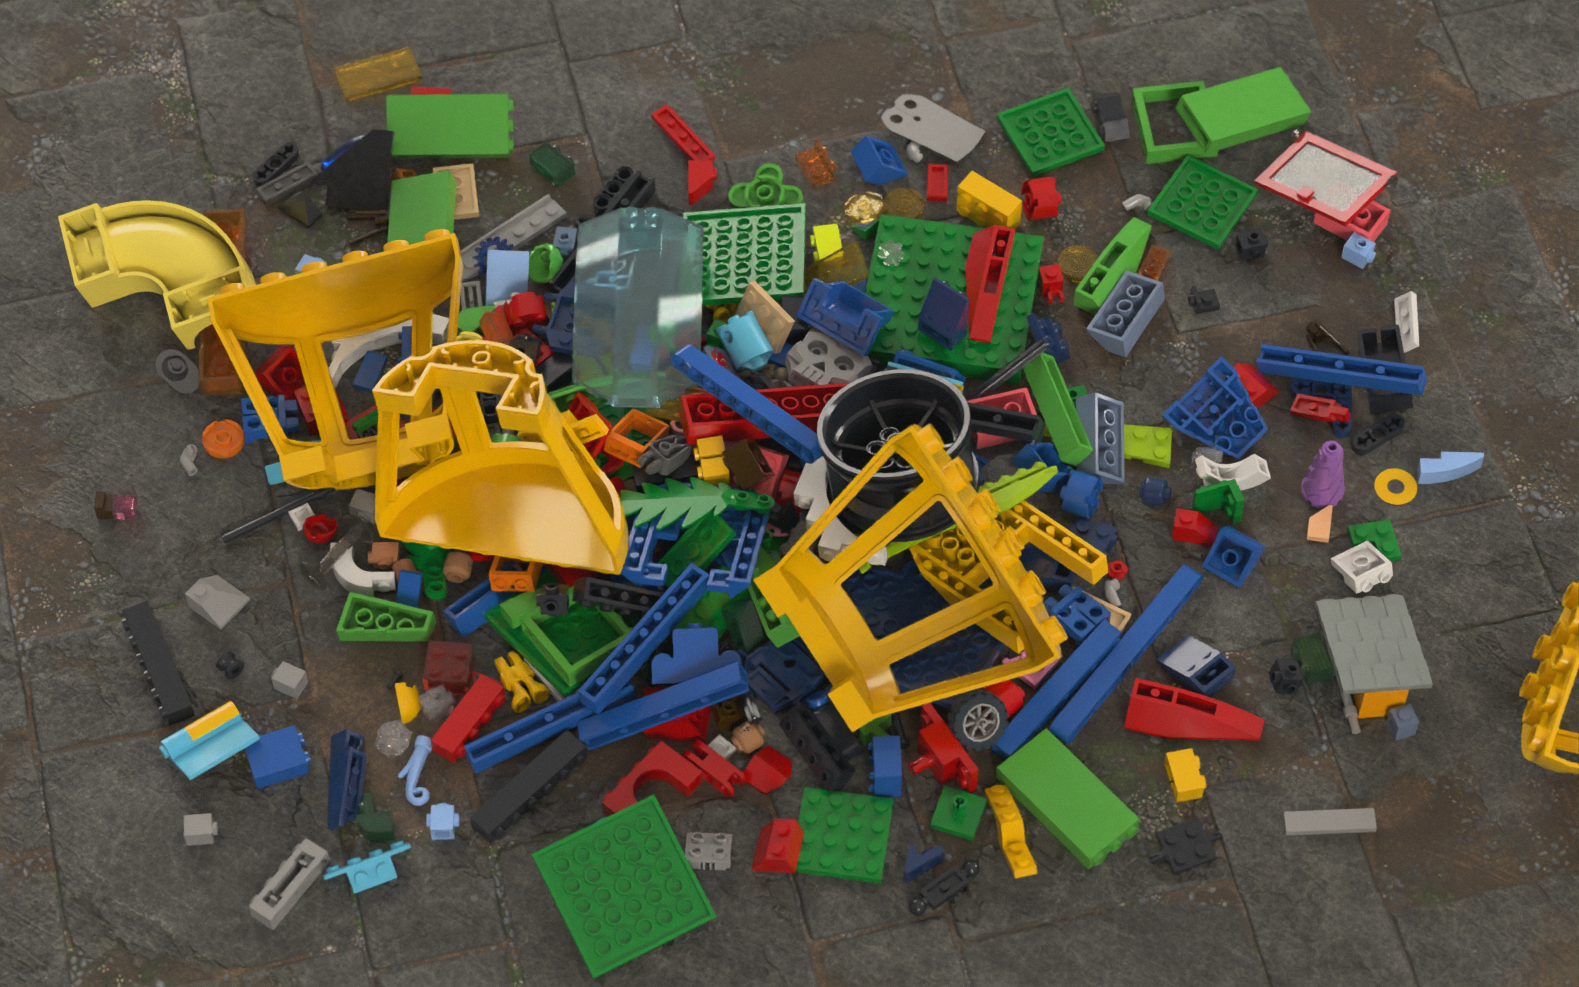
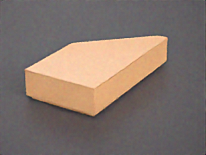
M1333 505L1325 507L1309 518L1307 540L1328 543Z

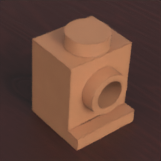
M372 542V551H368V564H373V568L386 570L392 568L393 564L400 560L398 542Z

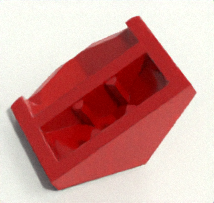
M768 745L754 754L743 774L746 777V783L763 795H766L770 791L783 786L791 777L792 761Z

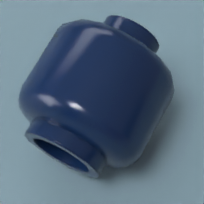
M1147 477L1145 481H1141L1139 497L1142 498L1145 504L1162 506L1166 500L1171 498L1172 488L1168 487L1166 479Z

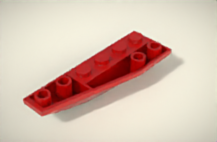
M993 225L973 233L965 266L967 298H969L968 322L970 340L991 343L1014 245L1015 228Z
M1136 678L1124 729L1166 739L1260 741L1264 719L1198 693Z

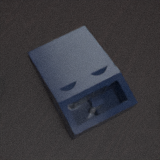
M935 277L918 318V330L952 351L967 335L969 298L964 293L950 287L947 282Z
M1028 542L1024 545V549L1020 551L1021 556L1018 558L1027 573L1032 570L1037 575L1045 590L1058 593L1065 584L1070 587L1073 586L1076 573L1032 543Z
M1190 635L1185 636L1156 659V662L1185 690L1210 698L1234 680L1236 667L1221 652Z

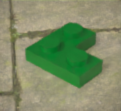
M1390 519L1348 526L1347 532L1352 548L1368 541L1390 562L1401 559L1402 555Z

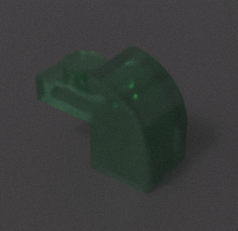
M364 793L363 802L359 803L360 814L355 815L360 834L365 839L375 843L395 841L392 811L375 812L372 793Z

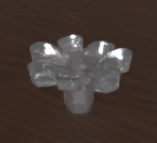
M889 239L887 244L881 243L879 245V249L882 251L878 255L880 258L885 257V265L889 266L892 261L894 265H899L900 259L904 258V252L900 251L902 244L900 242L894 244V241Z

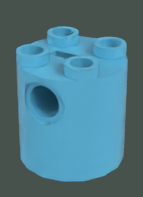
M753 311L745 313L742 317L735 315L727 320L729 324L722 325L715 330L736 371L750 369L752 373L767 365L770 356L774 353Z

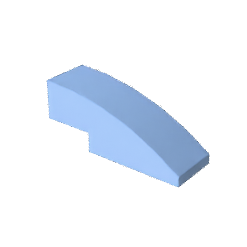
M1441 452L1439 459L1420 458L1417 467L1418 484L1446 482L1468 475L1481 468L1484 453Z

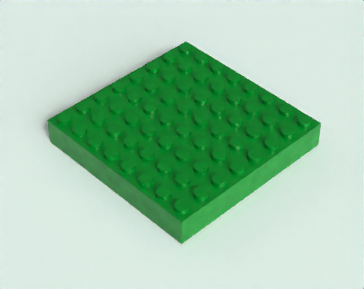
M881 214L865 294L894 310V313L889 323L879 330L868 356L880 361V366L887 367L888 362L894 361L897 350H908L914 356L953 368L965 378L984 381L989 379L1026 350L1030 328L1026 316L1032 314L1044 236L1015 233L1014 245L991 343L970 340L968 322L967 335L950 351L918 330V318L935 277L947 282L950 287L967 296L965 266L973 233L986 228ZM1023 368L1004 383L1020 386Z

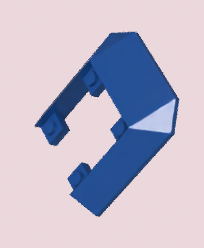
M665 483L659 486L668 491ZM683 483L692 489L690 483ZM731 488L732 490L756 493L754 490L751 489L743 490L741 488ZM728 506L720 514L737 533L727 546H735L737 550L731 571L711 569L707 581V591L729 593V599H731L751 585L770 512L761 514L750 509L739 511L734 507ZM641 510L636 513L634 523H635V521H636L638 515L640 514ZM688 512L660 531H657L656 527L663 513L637 528L634 527L633 523L628 541V552L621 574L642 589L644 584L664 586L668 565L651 563L658 539L677 541L679 533L686 532L689 527L681 528Z

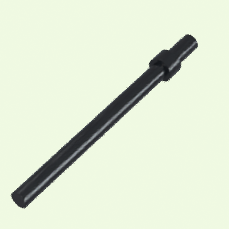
M329 487L313 490L314 492L222 535L221 538L225 544L288 514V511L303 504H309L317 499L320 501L326 498L327 494L336 490Z

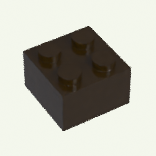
M754 438L743 439L722 452L725 466L733 471L735 475L733 479L739 488L742 487L743 490L753 489L775 476Z

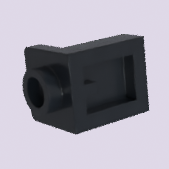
M1196 286L1191 287L1188 303L1190 307H1193L1195 314L1220 309L1215 289L1198 292Z

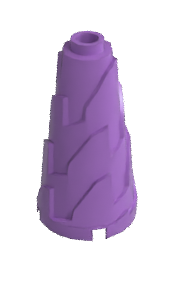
M1327 441L1322 445V448L1319 449L1308 468L1301 485V493L1305 501L1307 502L1308 499L1311 502V506L1321 509L1329 505L1336 506L1338 501L1342 500L1345 491L1343 448L1336 441Z

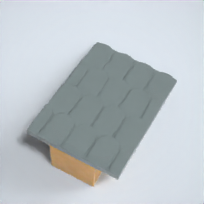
M1390 594L1381 597L1366 596L1364 598L1347 597L1339 600L1323 599L1315 602L1316 611L1342 694H1353L1358 718L1388 716L1390 709L1405 705L1409 689L1432 688L1433 683L1426 660H1424L1411 616L1408 613L1402 595Z

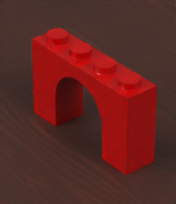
M660 741L656 746L654 745L648 750L646 757L642 761L635 763L627 777L623 776L612 792H608L603 797V813L609 817L637 803L634 797L636 790L643 783L650 780L666 781L689 797L703 782L702 771L664 742Z

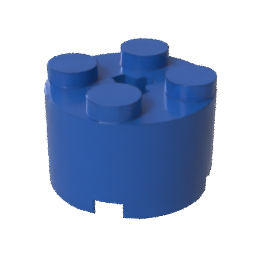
M1071 470L1067 486L1064 485L1060 492V498H1063L1061 510L1080 517L1091 518L1099 505L1100 499H1097L1098 492L1102 493L1103 479Z

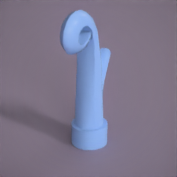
M423 735L417 736L414 752L407 765L398 774L399 778H403L408 773L405 788L406 797L411 804L416 806L425 804L430 798V793L426 788H416L428 753L432 750L431 738ZM417 794H423L420 798L415 797Z

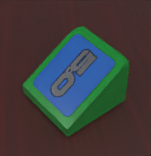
M865 215L854 223L851 229L866 240L878 230L879 220Z

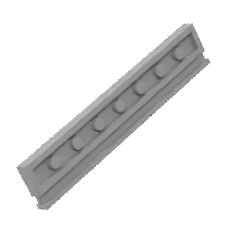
M547 194L460 251L463 262L462 282L470 281L487 269V250L516 251L567 217L566 212Z

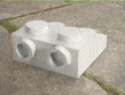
M1368 541L1331 558L1332 566L1344 576V583L1356 594L1361 591L1368 592L1374 585L1380 582L1387 583L1393 576L1392 562Z

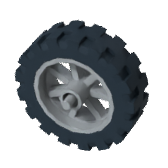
M975 689L973 692H965L964 696L960 695L957 698L958 701L952 704L951 713H948V728L958 742L968 750L981 751L983 748L985 750L991 748L990 745L997 744L1000 736L1003 737L1005 734V727H1008L1007 717L1009 715L1008 711L1005 710V704L987 690ZM981 706H987V708L981 713ZM991 713L990 719H986L985 717ZM972 725L969 733H967L965 727ZM977 728H979L981 732L975 734Z

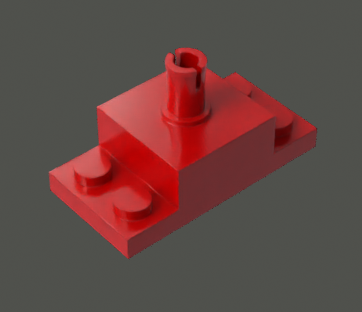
M931 703L922 705L921 726L919 727L918 754L920 757L908 762L909 770L913 771L912 774L915 776L929 768L942 786L956 779L958 785L962 789L965 788L968 793L971 794L977 791L979 769Z

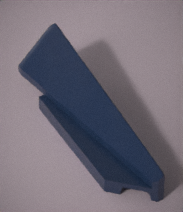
M345 729L331 737L328 830H334L343 826V824L359 816L367 754L361 752L364 736L349 729Z

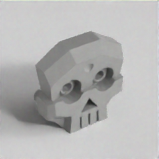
M811 329L803 341L797 342L787 353L785 361L788 381L794 387L851 383L869 375L873 366L868 356H862L819 329Z

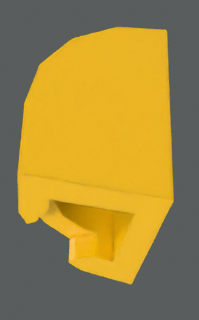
M395 683L402 724L412 721L420 711L421 700L419 690L415 685L413 687H406V683Z

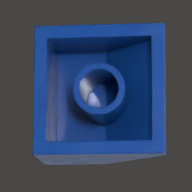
M866 135L850 151L854 157V163L862 172V178L868 183L881 185L905 177L908 174L891 143Z
M1228 525L1220 529L1202 567L1237 587H1241L1257 565L1266 546Z

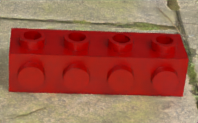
M481 674L430 740L432 751L452 763H455L458 758H462L466 753L464 746L478 738L480 729L484 724L487 725L491 721L497 707L500 708L504 704L506 699L504 686Z

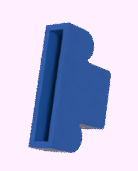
M702 623L688 624V628H676L673 630V657L668 653L662 652L653 658L652 684L682 683L738 661L741 664V658L734 650H726L719 655L718 630L716 627H702Z

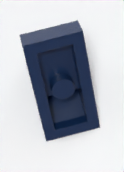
M910 842L904 868L903 880L905 883L944 862L945 851L940 844L934 848H927L920 855Z

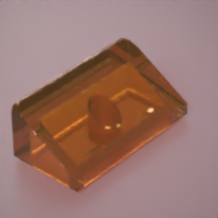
M485 312L479 324L487 341L509 346V342L513 340L514 336L504 314L500 312Z

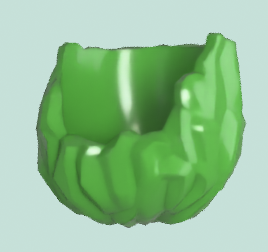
M548 243L536 246L529 254L528 278L533 282L547 283L551 281L563 266V258L556 246Z

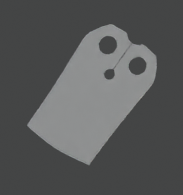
M901 95L894 101L895 106L887 109L881 116L889 130L926 146L956 162L967 155L986 132L919 95ZM912 100L916 102L917 106L909 109L905 107L904 102ZM892 115H899L903 118V121L901 123H893L890 117ZM918 116L921 118V120L915 121L914 117Z

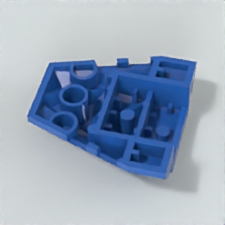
M1222 356L1179 401L1176 400L1162 414V417L1177 431L1237 460L1268 430L1259 411L1248 396L1247 389L1241 383L1237 370Z

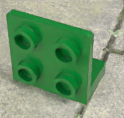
M1235 479L1223 480L1218 484L1209 487L1203 486L1194 492L1192 511L1203 514L1223 508L1225 516L1230 518L1232 524L1241 522L1245 499Z

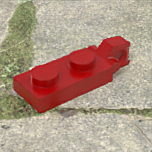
M1303 394L1296 395L1290 409L1292 416L1326 422H1336V420L1348 422L1351 416L1349 409L1342 407L1336 400Z

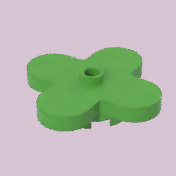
M775 164L762 165L756 171L755 180L751 183H738L734 185L728 194L730 204L735 209L804 203L803 194L798 187L783 185L782 170Z

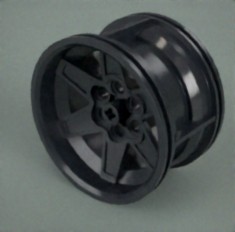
M897 369L881 371L859 378L833 395L823 408L817 424L819 447L825 459L829 478L828 493L831 504L888 440L914 424L921 428L928 424L934 427L943 444H945L943 449L953 460L960 457L967 466L973 478L969 482L978 494L980 475L978 463L972 452L970 442V410L961 391L954 384L938 375L919 370ZM894 452L837 515V518L851 531L861 535L923 482V478L901 455ZM937 501L890 542H907L927 538L955 524V521L941 501Z

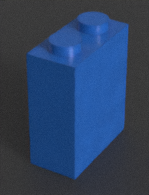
M295 725L261 735L258 741L245 748L257 789L309 773L307 765L311 764L308 751L303 752L304 738L302 732L297 733Z

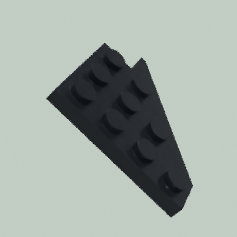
M372 129L310 181V184L327 186L325 206L366 211L387 210L395 131Z

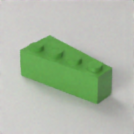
M350 592L336 632L340 641L430 642L437 622L432 611Z

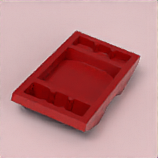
M577 392L567 411L569 410L578 421L597 414L609 428L607 435L583 444L594 460L612 431V424L599 413L597 405L582 393Z

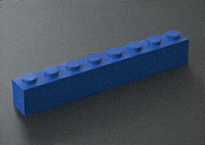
M693 563L685 569L578 690L580 701L583 705L599 715L707 592L708 573Z

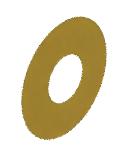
M1387 469L1381 472L1375 479V491L1387 503L1395 505L1405 504L1411 501L1417 493L1415 479L1404 470ZM1393 479L1400 480L1404 484L1403 492L1399 494L1390 492L1387 488L1388 482Z

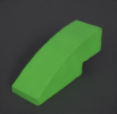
M541 588L535 589V592H525L500 604L502 617L513 629L520 626V616L537 607L536 594L540 593Z

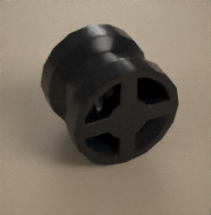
M231 651L223 654L216 663L217 669L224 671L225 676L230 680L236 678L243 671L245 665L241 660H237L235 654Z

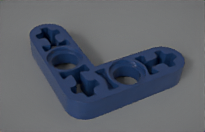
M1301 378L1292 381L1290 394L1293 398H1296L1297 394L1336 400L1338 404L1348 408L1351 416L1348 422H1343L1344 430L1340 429V421L1336 420V422H1331V431L1338 438H1345L1350 434L1352 426V387L1350 385ZM1323 387L1327 392L1319 394L1315 389ZM1339 390H1344L1345 394H1340Z

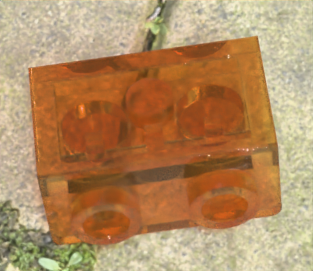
M819 140L814 141V148L796 154V161L812 189L835 180L836 165L833 160L829 159L826 147L822 146Z

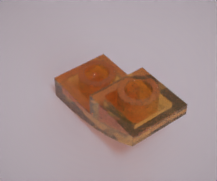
M1151 244L1138 274L1159 281L1171 251Z

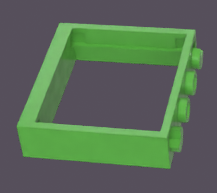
M1204 81L1133 88L1131 102L1146 164L1184 160L1187 155L1195 159L1218 156V150L1206 154L1198 142L1154 146L1144 104L1146 102L1180 99L1182 95L1206 89Z
M574 586L569 588V606L576 603L572 601ZM537 606L520 616L519 619L522 632L567 685L571 687L592 675L633 629L632 627H627L623 617L618 612L600 611V607L595 606L621 637L573 665L566 660L537 626L552 616L541 615L540 606Z

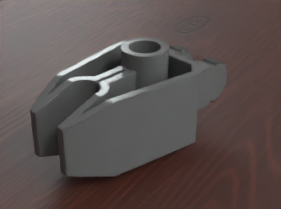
M672 435L652 441L649 451L638 458L637 464L640 467L649 464L646 467V472L649 475L658 472L661 475L667 476L684 464L691 454L693 444H685V436Z

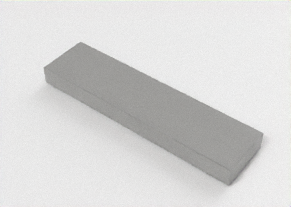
M1374 808L1289 811L1283 813L1286 836L1376 832L1377 830Z

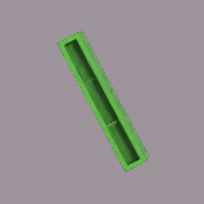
M1041 353L1023 367L1026 380L1029 382L1032 394L1039 405V411L1044 417L1046 427L1049 429L1052 437V442L1059 453V459L1063 463L1078 466L1094 450L1054 356Z

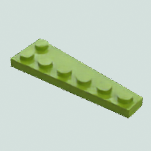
M1124 424V458L1130 460L1131 458L1143 460V463L1170 468L1172 428ZM1045 427L1043 440L1052 442L1049 429Z

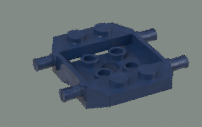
M571 281L557 294L545 292L543 300L555 302V307L549 325L541 326L534 324L532 333L544 334L550 351L598 359L608 354L610 348L623 350L624 341L612 339L621 315L625 316V307L621 305L616 289ZM579 305H585V306H590V307H595V308H600V309L609 310V313H607V312H602L600 309H593V310H592V309L582 308V307L579 306ZM588 323L589 326L584 328L580 327L579 324Z
M801 636L778 648L770 640L768 644L759 647L752 654L745 647H741L737 652L746 661L744 669L748 673L747 679L750 690L774 713L791 709L794 706L805 705L802 702L804 698L825 681L830 682ZM786 661H794L796 665L789 668L784 663ZM762 664L764 667H766L768 671L772 673L780 682H782L783 685L787 687L790 691L787 692L786 690H784L759 665Z

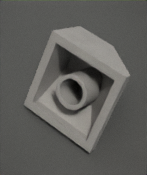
M218 575L199 579L185 593L188 607L220 630L250 601L248 596Z

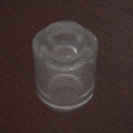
M1196 447L1195 451L1191 452V464H1195V469L1197 468L1195 459L1202 455L1215 463L1222 464L1223 452L1222 450H1217V448Z

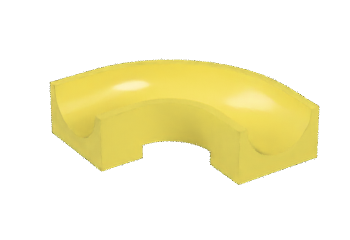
M146 200L119 203L100 208L95 203L58 216L75 287L93 308L137 292L161 294L164 297L171 328L187 350L196 348L194 343L195 337L200 331L212 324L208 297L220 295V288L227 284L241 283L245 285V288L256 285L247 263L229 237L207 217L181 205Z

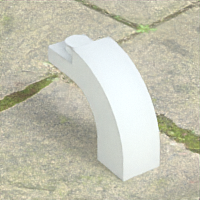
M1256 454L1233 464H1218L1203 455L1195 459L1197 464L1196 472L1203 479L1204 485L1207 487L1218 484L1223 480L1235 479L1240 490H1245L1271 479L1267 461Z
M352 542L330 544V557L335 577L346 590L374 597V591L388 592L396 590L395 572H367L355 565V553Z

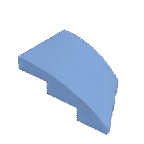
M487 250L485 306H493V302L510 299V295L515 292L519 294L528 292L529 251Z

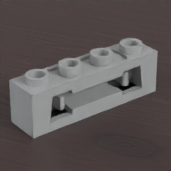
M307 838L302 843L297 844L287 861L284 860L280 864L278 872L274 877H270L266 881L264 889L259 895H255L251 899L249 904L251 916L274 930L330 862L328 852ZM280 895V896H281V900L278 902V898H277V897Z

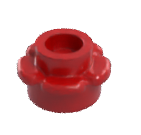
M1120 560L1107 564V574L1110 579L1122 580L1128 572L1127 566Z

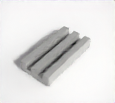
M480 281L461 283L462 310L466 309L464 287H468L470 308H474L473 286H476L478 307H483Z

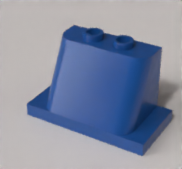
M815 278L812 280L796 316L862 356H868L879 330L889 323L894 310L844 281L824 283Z

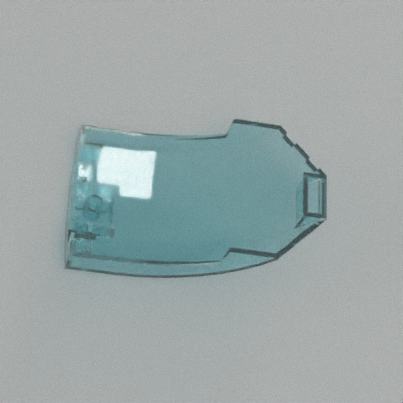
M654 207L619 208L579 224L574 293L572 383L577 386L582 384L587 387V392L597 398L603 397L607 399L608 404L613 407L657 408L663 405L664 400L668 398L674 399L684 394L685 389L690 386L693 388L699 386L672 365L671 355L687 344H691L701 351L704 226L664 209Z

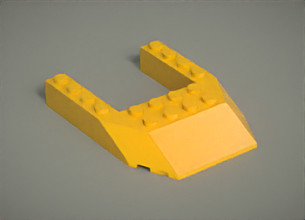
M1026 501L1020 502L995 518L1002 531L1011 526L1018 534L1023 545L1028 542L1032 543L1092 585H1095L1108 573L1107 556ZM959 527L939 533L909 547L920 573L950 605L981 591L982 589L979 586L989 578L987 571ZM1007 609L975 623L1019 654L1024 649L1020 635Z

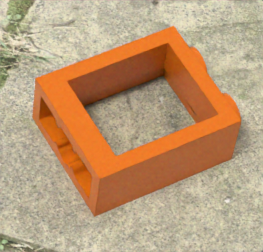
M632 408L612 428L605 441L604 451L642 468L637 464L638 458L649 451L652 441L668 437L670 425ZM634 429L652 439L643 446L625 436Z
M495 555L488 574L492 591L535 592L544 563L522 561L516 558ZM511 561L515 563H529L527 571H501L504 563Z

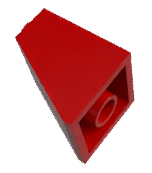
M674 685L645 688L643 697ZM708 706L642 732L648 738L685 742L700 740L706 743L711 709Z

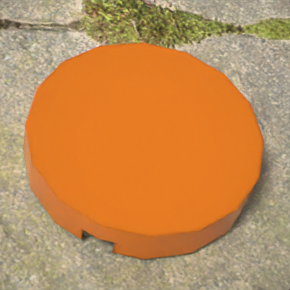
M223 419L224 421L220 422L217 420L205 428L202 433V443L205 451L210 456L229 458L241 451L245 443V437L242 427L237 422L229 419Z

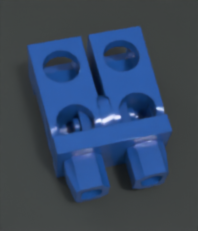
M278 395V397L268 396L267 399L287 438L288 432L299 431L298 417L286 418V415L298 414L297 401L285 400L284 395ZM241 398L245 443H254V439L270 438L251 399Z
M1065 584L1058 591V596L1062 598L1060 602L1053 597L1048 598L1044 602L1050 617L1055 616L1064 631L1075 640L1074 644L1078 647L1104 619H1107L1110 623L1111 612L1087 593L1083 592V589L1079 586L1073 589Z

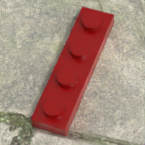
M668 104L651 114V119L689 160L715 161V154Z

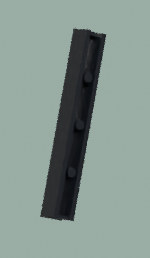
M640 171L635 173L549 282L550 293L557 294L571 281L582 283V281L590 276L601 262L604 251H609L655 193V178L651 177L649 179L644 177Z
M967 402L971 417V431L1040 444L1046 424L1039 415Z

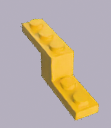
M569 410L561 413L582 444L605 436L608 433L609 428L597 414L578 421ZM518 431L517 436L521 441L544 443L538 433Z
M995 785L991 788H986L985 797L996 819L998 843L1014 878L1037 874V866L1025 843L1022 816L1007 785Z

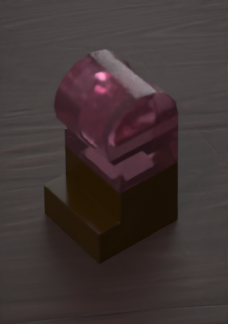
M96 491L94 510L97 519H132L135 517L136 497L127 494L121 496L106 495L105 492Z

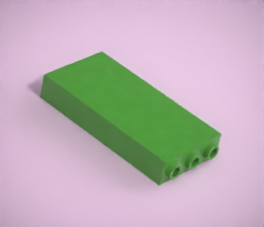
M1281 67L1182 95L1176 107V110L1206 154L1304 125L1311 113L1308 105L1303 101L1298 90L1295 89Z
M508 94L387 95V130L395 131L392 159L509 158L510 152L514 151L513 140H510V132H513L514 128L513 120H510V112H513V100H510Z
M449 170L392 181L387 243L395 240H406L409 242V245L425 241V234L438 229H446L450 231V234H453L457 182Z
M1047 728L997 767L996 778L1003 785H1007L1009 791L1087 869H1090L1093 865L1098 866L1101 864L1109 852L1117 851L1125 839L1133 838L1139 830L1140 819Z

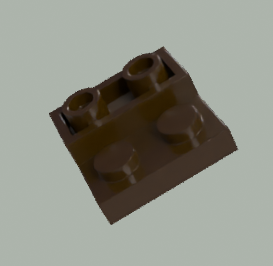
M738 695L709 706L721 731L731 732L734 726H739L748 721Z

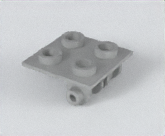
M687 832L685 856L691 868L701 869V863H703V870H705L706 863H710V870H712L714 863V870L726 871V868L730 869L732 834Z

